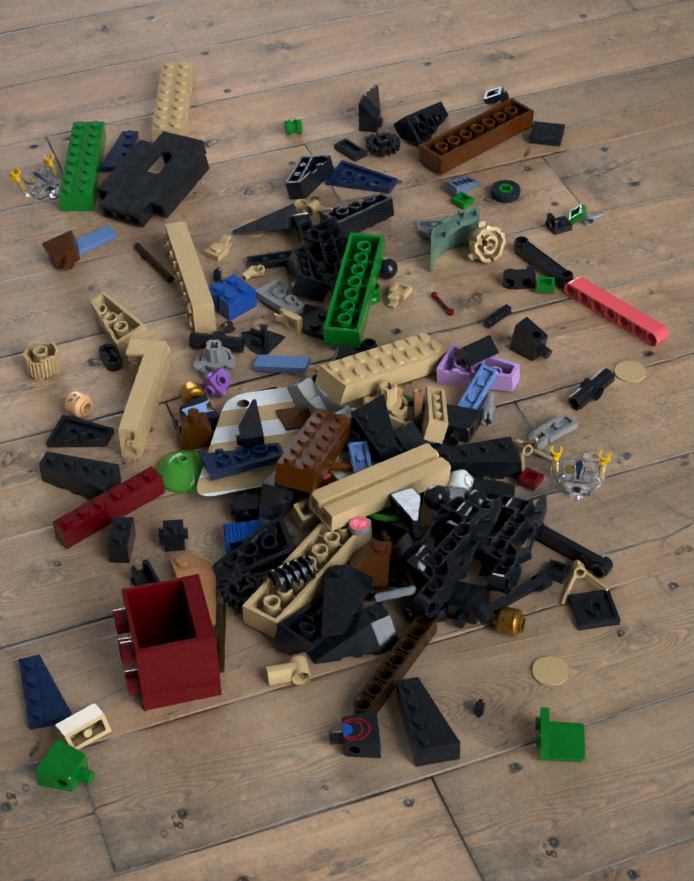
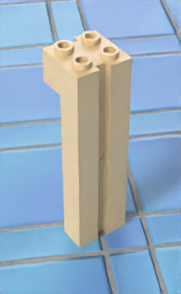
M130 339L126 356H128V361H133L129 365V380L134 381L118 428L122 457L140 459L142 457L170 370L169 358H166L168 354L167 341Z
M426 443L316 489L313 494L310 493L309 508L332 532L348 525L353 517H366L391 506L390 493L413 488L419 494L421 492L424 493L432 485L446 487L449 483L451 465L444 458H439L437 450Z

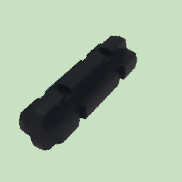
M505 304L485 318L484 326L491 328L512 312L511 306Z

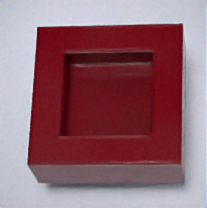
M526 467L517 478V485L535 491L544 480V474Z

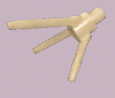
M538 438L528 441L517 439L514 444L519 450L522 462L521 472L525 470L524 456L531 453L554 462L553 457L534 449L530 445L537 442Z
M575 560L572 565V576L561 604H565L577 578L586 576L605 591H608L609 588L590 574L580 560Z

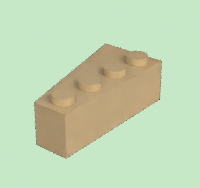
M105 291L90 300L96 319L121 358L126 356L130 339L150 340L146 325Z

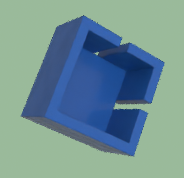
M235 274L221 280L222 283L218 282L208 287L214 302V310L220 311V314L229 321L257 306L256 289Z

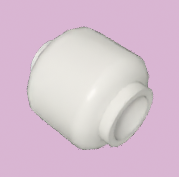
M460 469L450 473L449 483L446 487L465 488L466 497L467 493L472 489L474 480L467 471Z

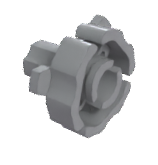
M218 339L207 341L206 348L200 351L201 355H197L196 362L192 364L194 370L199 372L202 378L208 372H214L221 367L230 376L237 367L235 355L231 354L230 349L222 347V343Z

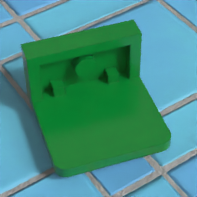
M540 707V716L535 717V730H539V734H536L535 748H539V760L583 762L585 760L584 725L582 723L550 722L549 707Z

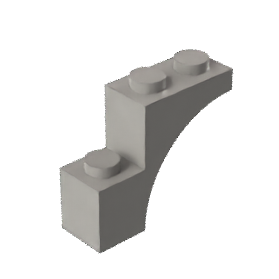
M311 377L299 380L287 387L296 408L304 406L305 409L309 408L311 414L315 409H325L331 413L344 415L352 412L349 405H339L325 397L316 387Z

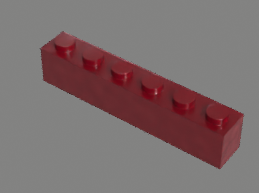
M151 466L53 521L56 539L68 549L112 524L114 516L124 517L165 493L163 476Z

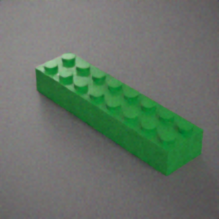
M73 122L59 192L61 212L94 211L101 173L100 166L103 161L106 143L104 122Z
M350 233L323 327L324 345L338 346L340 344L347 347L360 348L385 253L384 235Z

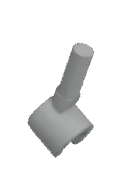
M587 212L586 219L583 221L587 226H591L596 218L603 217V213L591 215Z

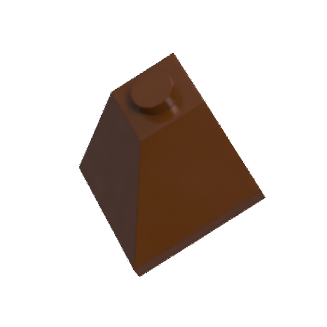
M370 541L352 553L350 566L374 579L373 588L388 589L393 560L392 542Z

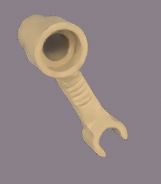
M316 199L306 203L302 208V212H308L310 217L321 210L326 212L333 210L332 208L321 206Z

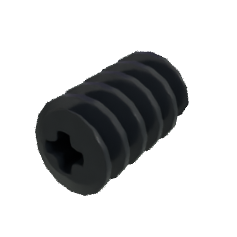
M307 555L305 557L299 556L297 560H291L290 564L286 562L282 567L277 566L275 570H268V577L273 589L277 591L279 588L283 593L286 592L285 585L289 589H293L292 582L300 586L301 578L305 583L308 582V575L312 579L316 578L314 566Z

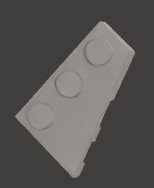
M280 278L256 290V298L278 311L280 308H283L297 315L304 312V305L295 295H291L289 288L282 284Z

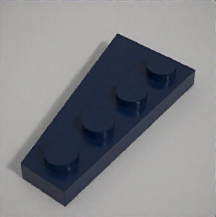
M279 443L253 445L250 449L240 446L230 451H224L221 448L215 449V452L206 453L205 450L198 451L199 458L211 481L275 464L284 453Z
M40 654L18 659L30 730L56 725L72 716Z

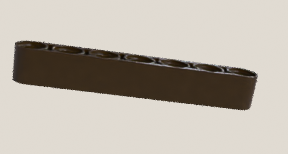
M420 612L354 699V715L377 710V713L380 711L396 689V680L404 678L436 634L437 613L431 618L426 617Z

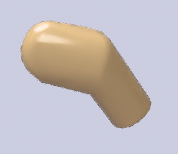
M263 265L250 266L240 275V279L246 282L251 277H260L264 274L265 267Z

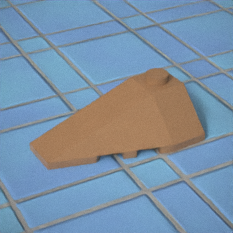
M191 553L169 558L173 579L199 574L213 628L217 627V577L211 562Z

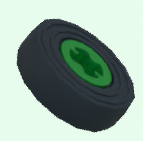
M499 180L492 185L491 196L498 202L511 203L519 198L521 189L519 184L514 181Z

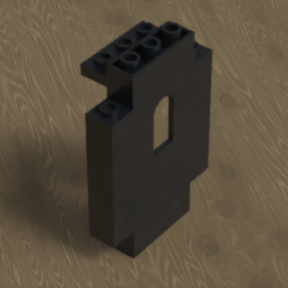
M163 131L153 143L139 140L97 188L101 198L99 206L103 217L142 228L153 215L168 218L210 169L205 156L207 152L203 140ZM162 156L166 164L165 167L158 174L149 172L148 170Z

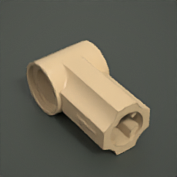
M295 656L288 663L266 667L269 685L291 681L296 685H303L311 680L308 662L304 656Z

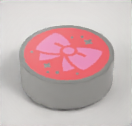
M363 516L353 517L349 522V530L357 536L365 535L370 530V522Z

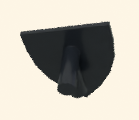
M265 324L260 326V330L251 328L250 331L241 332L242 337L245 338V346L257 355H268L285 339L283 335L268 331Z

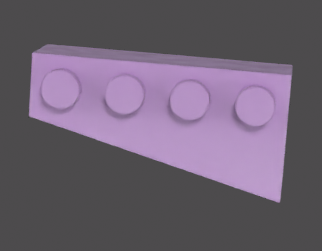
M451 344L436 369L437 384L468 387L482 363L499 372L490 390L513 392L520 380V364L494 356L471 367L467 365L466 368H463L457 357L453 354L462 347Z

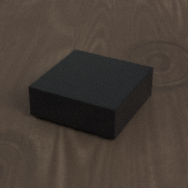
M551 559L545 571L549 574L552 581L562 584L570 571V565Z

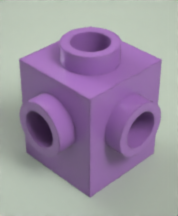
M221 367L214 372H208L203 377L204 381L200 385L205 394L211 399L216 396L220 398L228 392L226 388L233 380Z

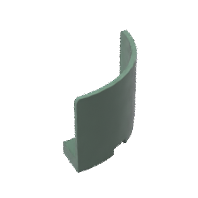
M479 207L459 210L458 214L453 216L447 215L440 220V224L437 227L433 228L431 233L430 272H433L434 264L441 254L455 246L468 243L469 233L477 229V222L480 221Z

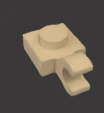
M225 234L221 238L220 243L214 242L205 250V256L219 262L229 253L228 249L232 246V243L228 241L231 239V236Z
M397 281L389 289L387 299L390 302L387 306L395 308L398 300H405L412 293V286Z
M283 308L279 309V314L274 313V320L284 323V328L297 334L303 331L302 316L288 310L286 311Z

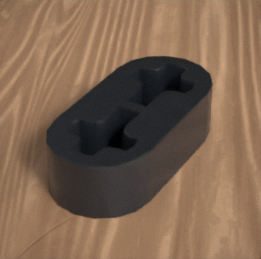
M104 344L99 347L100 359L109 371L120 370L123 366L122 358L115 346Z

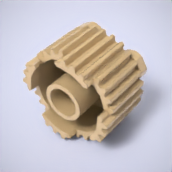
M40 340L28 342L22 354L26 374L32 378L34 377L35 381H43L45 377L48 378L49 376L52 377V375L59 374L61 371V361L58 345L54 341L47 343L45 341L41 343Z

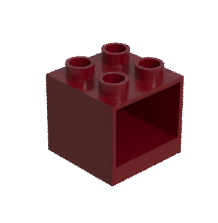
M199 574L121 589L124 607L113 609V616L117 635L128 633V636L117 638L121 661L124 663V667L135 666V668L124 670L129 696L141 694L144 711L222 695L216 636Z

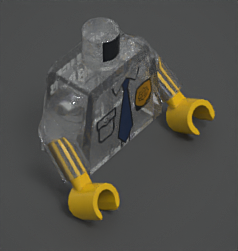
M50 153V159H47L44 155L43 161L49 167L45 166L21 178L19 177L20 170L18 168L14 169V173L10 171L9 178L17 182V186L25 196L43 200L47 197L55 198L59 191L60 175L56 165H53L54 155Z
M552 446L550 450V455L553 457V461H551L552 478L558 486L562 487V493L569 494L572 500L578 501L582 496H590L592 490H596L604 483L608 468L606 463L611 460L610 451L607 458L602 457L603 450L599 452L601 461L599 465V461L561 458V461H559L563 449L559 446V453H554Z

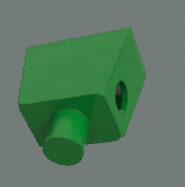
M59 739L56 740L35 771L38 785L69 792L74 791L80 781L91 784L95 776V772L88 769L86 755Z

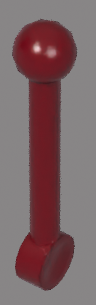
M437 292L431 293V297L435 298L446 309L447 315L452 316L454 310L447 307L438 297Z

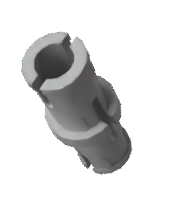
M489 392L483 399L481 406V423L486 426V421H488V426L493 425V415L496 410L494 405L495 395L490 393V398H488Z

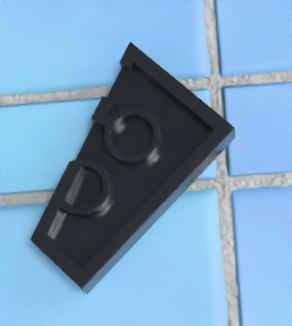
M62 415L48 438L46 445L47 448L107 447L115 432L112 427Z

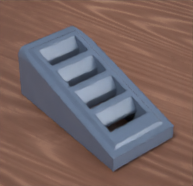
M469 176L452 179L445 182V192L455 197L461 192L467 193L480 185V182Z

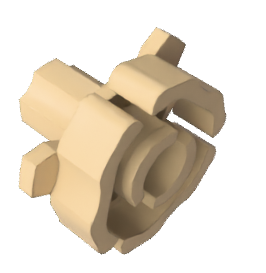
M484 220L477 222V229L470 232L467 239L470 248L467 257L470 260L476 258L486 263H490L491 259L494 261L498 260L506 244L505 234L501 232L499 227L486 225ZM491 231H496L497 237ZM490 254L488 258L483 257L482 255Z
M384 381L380 385L379 394L373 393L371 396L363 398V405L384 394L390 415L403 421L408 416V400L403 396L404 389L397 387L396 383Z

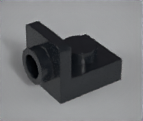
M503 86L486 91L483 100L485 104L496 103L499 100L503 103L509 99V95Z
M551 212L547 213L545 224L547 229L554 235L572 230V224L565 216L555 218Z

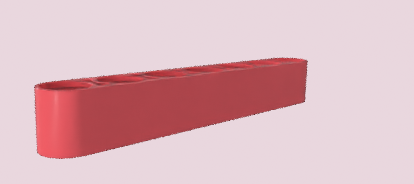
M577 276L564 285V291L570 298L650 346H656L669 336L668 329L663 324L581 276Z

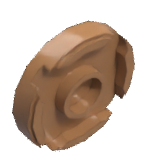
M414 388L413 422L416 426L422 424L421 388Z

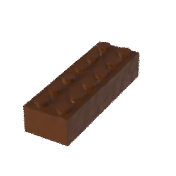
M315 409L277 461L274 483L313 494L350 439L353 418L347 417L344 414L331 413L325 409Z

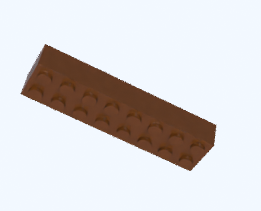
M510 98L419 145V162L442 175L533 127L534 110Z

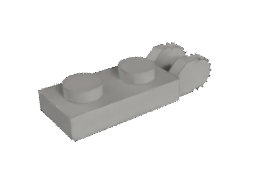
M563 413L538 427L537 430L528 435L526 440L538 438L539 440L534 446L537 450H541L548 443L550 444L578 428V422L568 414Z

